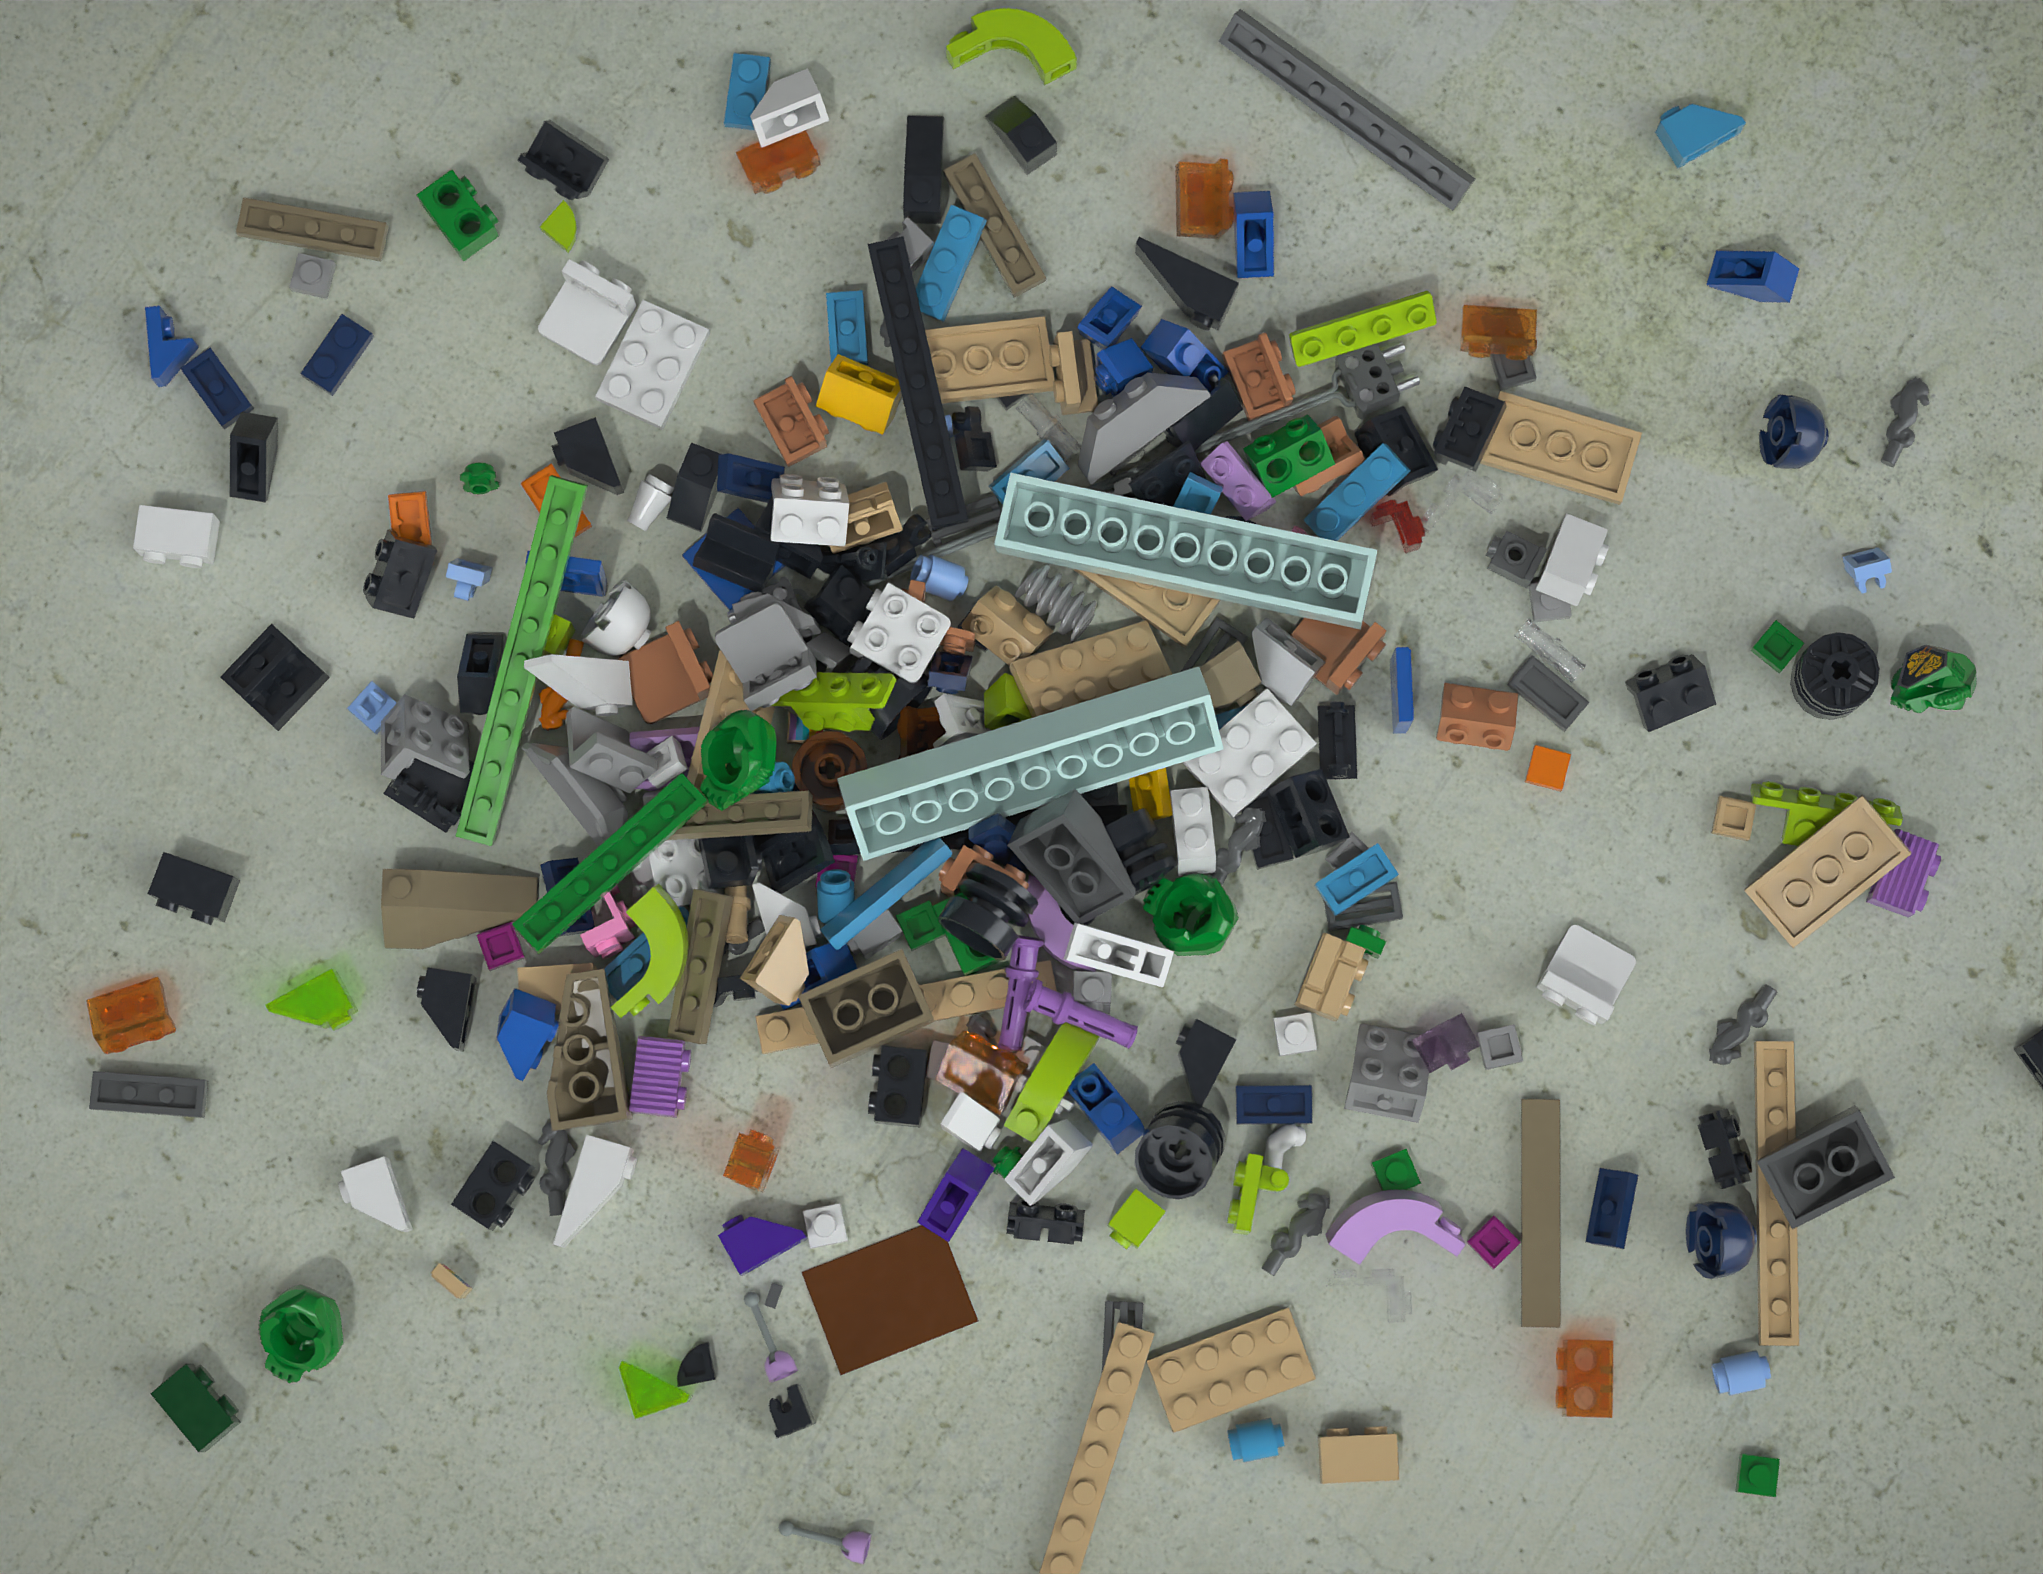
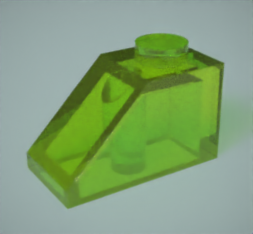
M332 968L265 1005L267 1010L274 1015L322 1029L331 1027L333 1031L352 1022L351 1015L358 1012L339 973Z

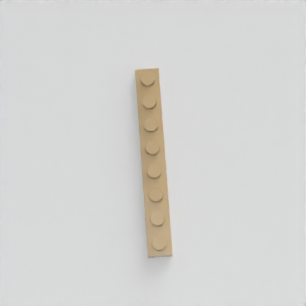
M1051 960L1037 962L1036 970L1039 972V975L1036 979L1042 981V986L1057 992ZM1005 969L922 984L919 987L935 1022L1003 1009L1005 1007L1009 978L1006 977ZM803 1007L755 1016L762 1054L819 1044Z
M1794 1041L1754 1042L1759 1346H1799L1797 1227L1791 1228L1757 1163V1160L1796 1138Z
M1121 1322L1117 1323L1039 1574L1080 1573L1154 1337L1152 1332Z

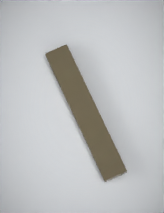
M1521 1099V1327L1560 1328V1099Z

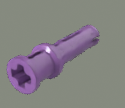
M1018 935V939L1012 947L1010 965L1005 967L1009 983L1001 1034L997 1046L1000 1049L1022 1051L1021 1046L1027 1011L1023 1010V1004L1032 981L1038 978L1039 972L1036 970L1039 947H1042L1044 944L1042 939Z
M1037 979L1031 984L1023 1004L1024 1011L1031 1012L1034 1010L1051 1017L1052 1022L1058 1025L1067 1022L1116 1042L1128 1049L1132 1046L1138 1032V1026L1123 1022L1113 1016L1074 1001L1071 993L1065 991L1061 994L1042 986V981Z

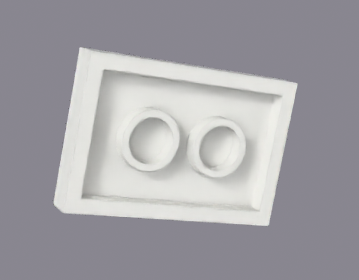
M642 300L595 396L596 400L663 430L710 334L709 329Z
M1266 689L1219 730L1223 750L1184 761L1183 764L1203 787H1208L1210 795L1233 819L1309 753L1317 743L1277 698Z

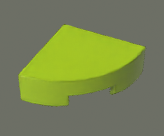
M563 200L541 224L540 229L569 253L576 240L577 225L572 209Z

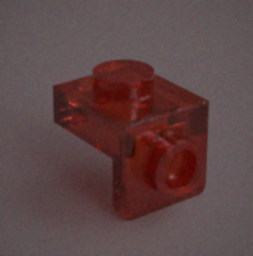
M1396 499L1375 507L1376 512L1372 513L1370 518L1372 527L1393 520L1405 554L1420 549L1423 542L1421 538L1425 537V530L1420 517H1413L1407 501L1397 504Z

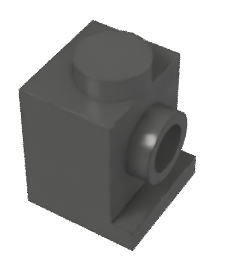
M1506 531L1503 539L1495 536L1486 554L1487 557L1492 559L1487 569L1527 589L1547 549L1542 546L1538 547ZM1513 549L1521 553L1522 558L1518 561H1513L1510 559L1508 552Z

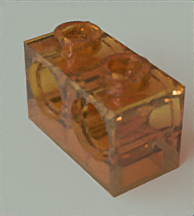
M750 1129L748 1136L739 1133L723 1176L729 1181L764 1193L779 1154L777 1147L772 1145L774 1139Z
M1563 1340V1347H1557L1556 1369L1562 1370V1386H1556V1409H1562V1417L1612 1418L1613 1341ZM1581 1348L1589 1350L1593 1355V1364L1586 1371L1579 1369L1574 1361L1576 1352ZM1580 1387L1588 1388L1593 1395V1402L1587 1409L1579 1408L1574 1401V1394Z

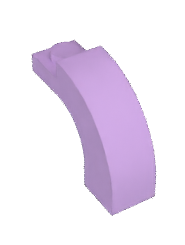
M1029 875L1028 891L1039 903L1033 914H1028L1031 928L1036 938L1044 940L1043 948L1061 964L1076 971L1096 972V968L1064 959L1074 925L1064 917L1057 901L1036 877Z
M1408 1190L1381 1191L1359 1199L1338 1216L1325 1234L1330 1246L1359 1265L1380 1238L1399 1230H1411L1421 1233L1455 1256H1458L1466 1245L1462 1235L1459 1234L1462 1229L1457 1224L1444 1216L1441 1220H1438L1443 1213L1438 1201L1424 1194Z

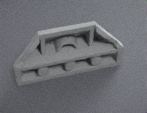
M1146 373L1142 377L1131 380L1122 392L1112 399L1101 402L1094 412L1088 416L1078 467L1090 484L1094 483L1211 397L1210 393L1197 377Z
M525 743L521 746L529 759L598 847L627 822L628 811L622 804L627 800L624 793L617 787L608 786L603 781L570 768L568 747Z

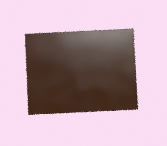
M922 1225L801 1272L840 1375L978 1322L948 1241Z

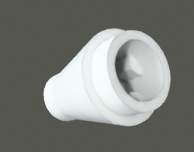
M648 474L646 480H641L632 511L627 521L647 531L649 525L670 503L674 487Z

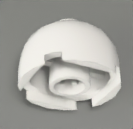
M623 580L609 593L614 599L610 598L604 605L601 603L597 607L581 634L584 636L581 638L584 643L605 655L616 656L624 654L632 647L639 650L651 634V631L647 629L651 619V612L645 597L635 587Z

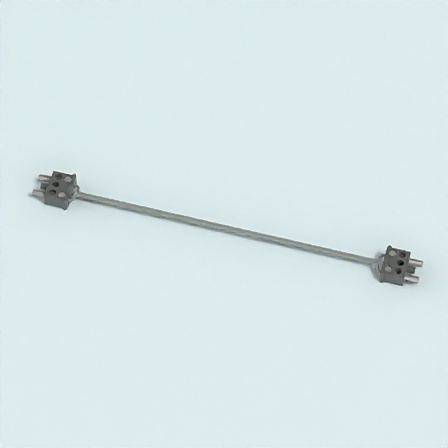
M1401 340L1382 348L1376 343L1346 354H1340L1336 356V371L1332 375L1333 386L1331 389L1212 436L1194 452L1198 454L1225 441L1228 442L1335 398L1339 399L1344 406L1353 407L1358 418L1363 420L1366 418V414L1399 402L1400 392L1419 385L1420 379L1416 373H1412L1394 381V375L1404 372L1400 360L1387 364L1385 360L1405 352V346ZM1364 359H1370L1372 361L1366 362L1364 361ZM1371 375H1377L1379 377L1373 378L1371 377ZM1338 376H1340L1351 402H1348L1340 393H1334L1338 388ZM1385 391L1386 394H1380L1378 392ZM1167 455L1088 486L1086 489L1104 492L1114 488L1116 482L1127 477L1134 480ZM999 523L920 555L926 557L934 555L940 558L997 534ZM917 555V557L890 576L884 574V579L863 581L862 583L869 587L911 570L920 555ZM781 577L780 582L765 587L761 592L762 595L768 593L800 611L801 608L795 594H800L806 602L811 599L802 589H792L787 577ZM734 610L727 612V617L731 623L736 621ZM812 636L803 638L805 643L811 641Z

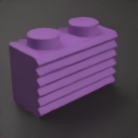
M1895 829L1894 832L1911 851V855L1871 886L1866 902L1909 918L1915 914L1916 910L1920 912L1923 910L1929 895V891L1925 890L1924 886L1928 875L1931 877L1935 876L1941 862V856L1936 854L1939 847L1938 843L1931 842L1901 829Z
M638 1036L629 1106L630 1112L677 1118L678 1109H685L687 1087H681L682 1072H689L691 1050L685 1049L686 1043L683 1040Z

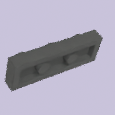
M93 1071L89 1109L205 1118L208 1080Z

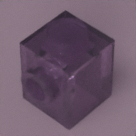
M1462 1013L1412 1040L1430 1073L1445 1065H1448L1450 1070L1463 1065L1471 1060L1467 1053L1480 1047Z

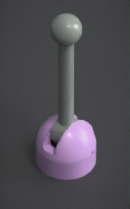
M754 1292L747 1293L744 1297V1303L751 1307L770 1352L764 1364L770 1383L794 1374L798 1369L790 1354L779 1351L775 1347L758 1306V1295Z
M783 1521L779 1525V1532L783 1536L794 1534L841 1546L842 1553L847 1559L860 1564L865 1563L870 1547L871 1534L852 1531L841 1539L794 1527L790 1521Z

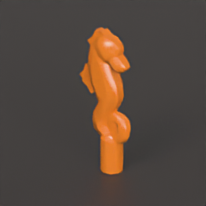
M570 639L565 656L581 657L584 642ZM547 687L538 694L542 704L539 720L542 728L548 731L560 728L563 725V721L567 718L566 713L568 710H560L568 700L551 687Z

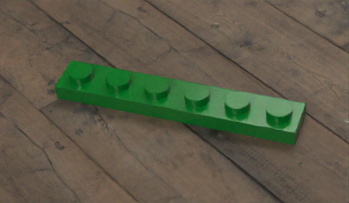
M681 773L512 924L513 928L539 955L708 803V800Z

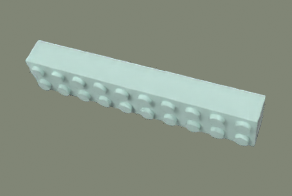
M1010 473L994 543L997 553L1360 630L1377 558L1376 549Z
M1198 666L837 779L863 861L969 829V827L997 813L1003 817L1014 815L1049 804L1074 789L1080 794L1217 752L1224 748L1210 693Z

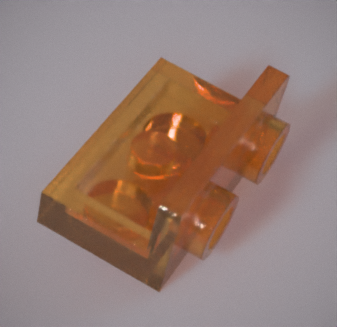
M1220 158L1215 164L1179 161L1175 165L1176 236L1219 239L1232 227L1234 220L1233 207L1229 206V192H1231L1233 186V173L1231 170H1228V159Z

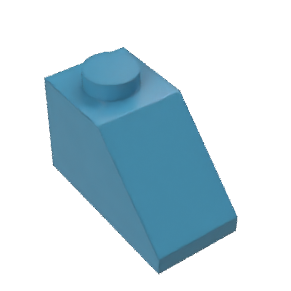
M1690 104L1683 109L1676 106L1665 112L1660 117L1662 121H1660L1655 133L1677 169L1739 135L1746 122L1741 116Z

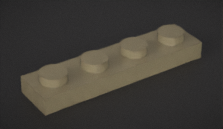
M976 153L944 169L943 174L962 208L987 220L980 239L1012 296L1015 298L1045 282V274Z
M243 197L236 234L239 237L381 262L389 227L385 222Z
M809 791L750 794L723 811L707 803L666 841L811 831L813 796Z
M693 889L687 923L688 957L682 977L675 989L667 1034L668 1038L707 1045L718 984L717 978H719L733 896Z

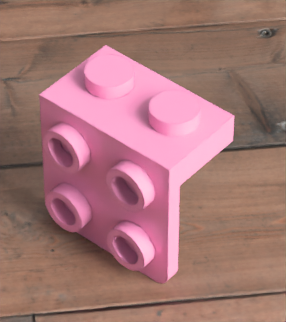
M617 885L603 896L614 918L580 935L586 949L594 958L600 955L603 959L614 956L623 950L622 944L635 938L631 928L637 925L626 913L629 908L625 905L624 901L618 903L614 896L620 893Z

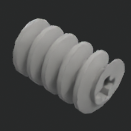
M1046 564L1040 569H1035L1021 584L1014 596L1019 598L1026 594L1024 601L1026 607H1031L1038 603L1036 608V615L1043 616L1050 611L1047 623L1052 626L1061 621L1059 627L1061 635H1065L1073 630L1070 638L1071 643H1073L1093 620L1097 602L1094 600L1084 606L1082 602L1085 593L1082 591L1072 597L1070 594L1074 584L1070 582L1061 588L1059 583L1062 574L1058 573L1052 578L1047 577L1051 565Z

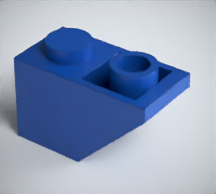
M1164 319L1160 320L1140 347L1164 372L1169 375L1197 377L1209 393L1213 389L1209 384L1208 378L1215 374L1220 380L1228 373V370L1188 328Z
M1131 338L1105 348L1096 354V367L1094 370L1097 375L1094 377V380L1105 395L1111 393L1115 397L1124 390L1131 380L1142 377L1146 373H1153V366Z
M514 988L499 1015L497 1040L515 1078L523 1081L530 1068L535 1070L538 1067L543 1055L542 1047L546 1041L551 1042L554 1039L559 1021L555 1020L556 1004Z
M1094 1063L1075 1077L1068 1089L1069 1094L1117 1155L1145 1133L1146 1129L1140 1118Z

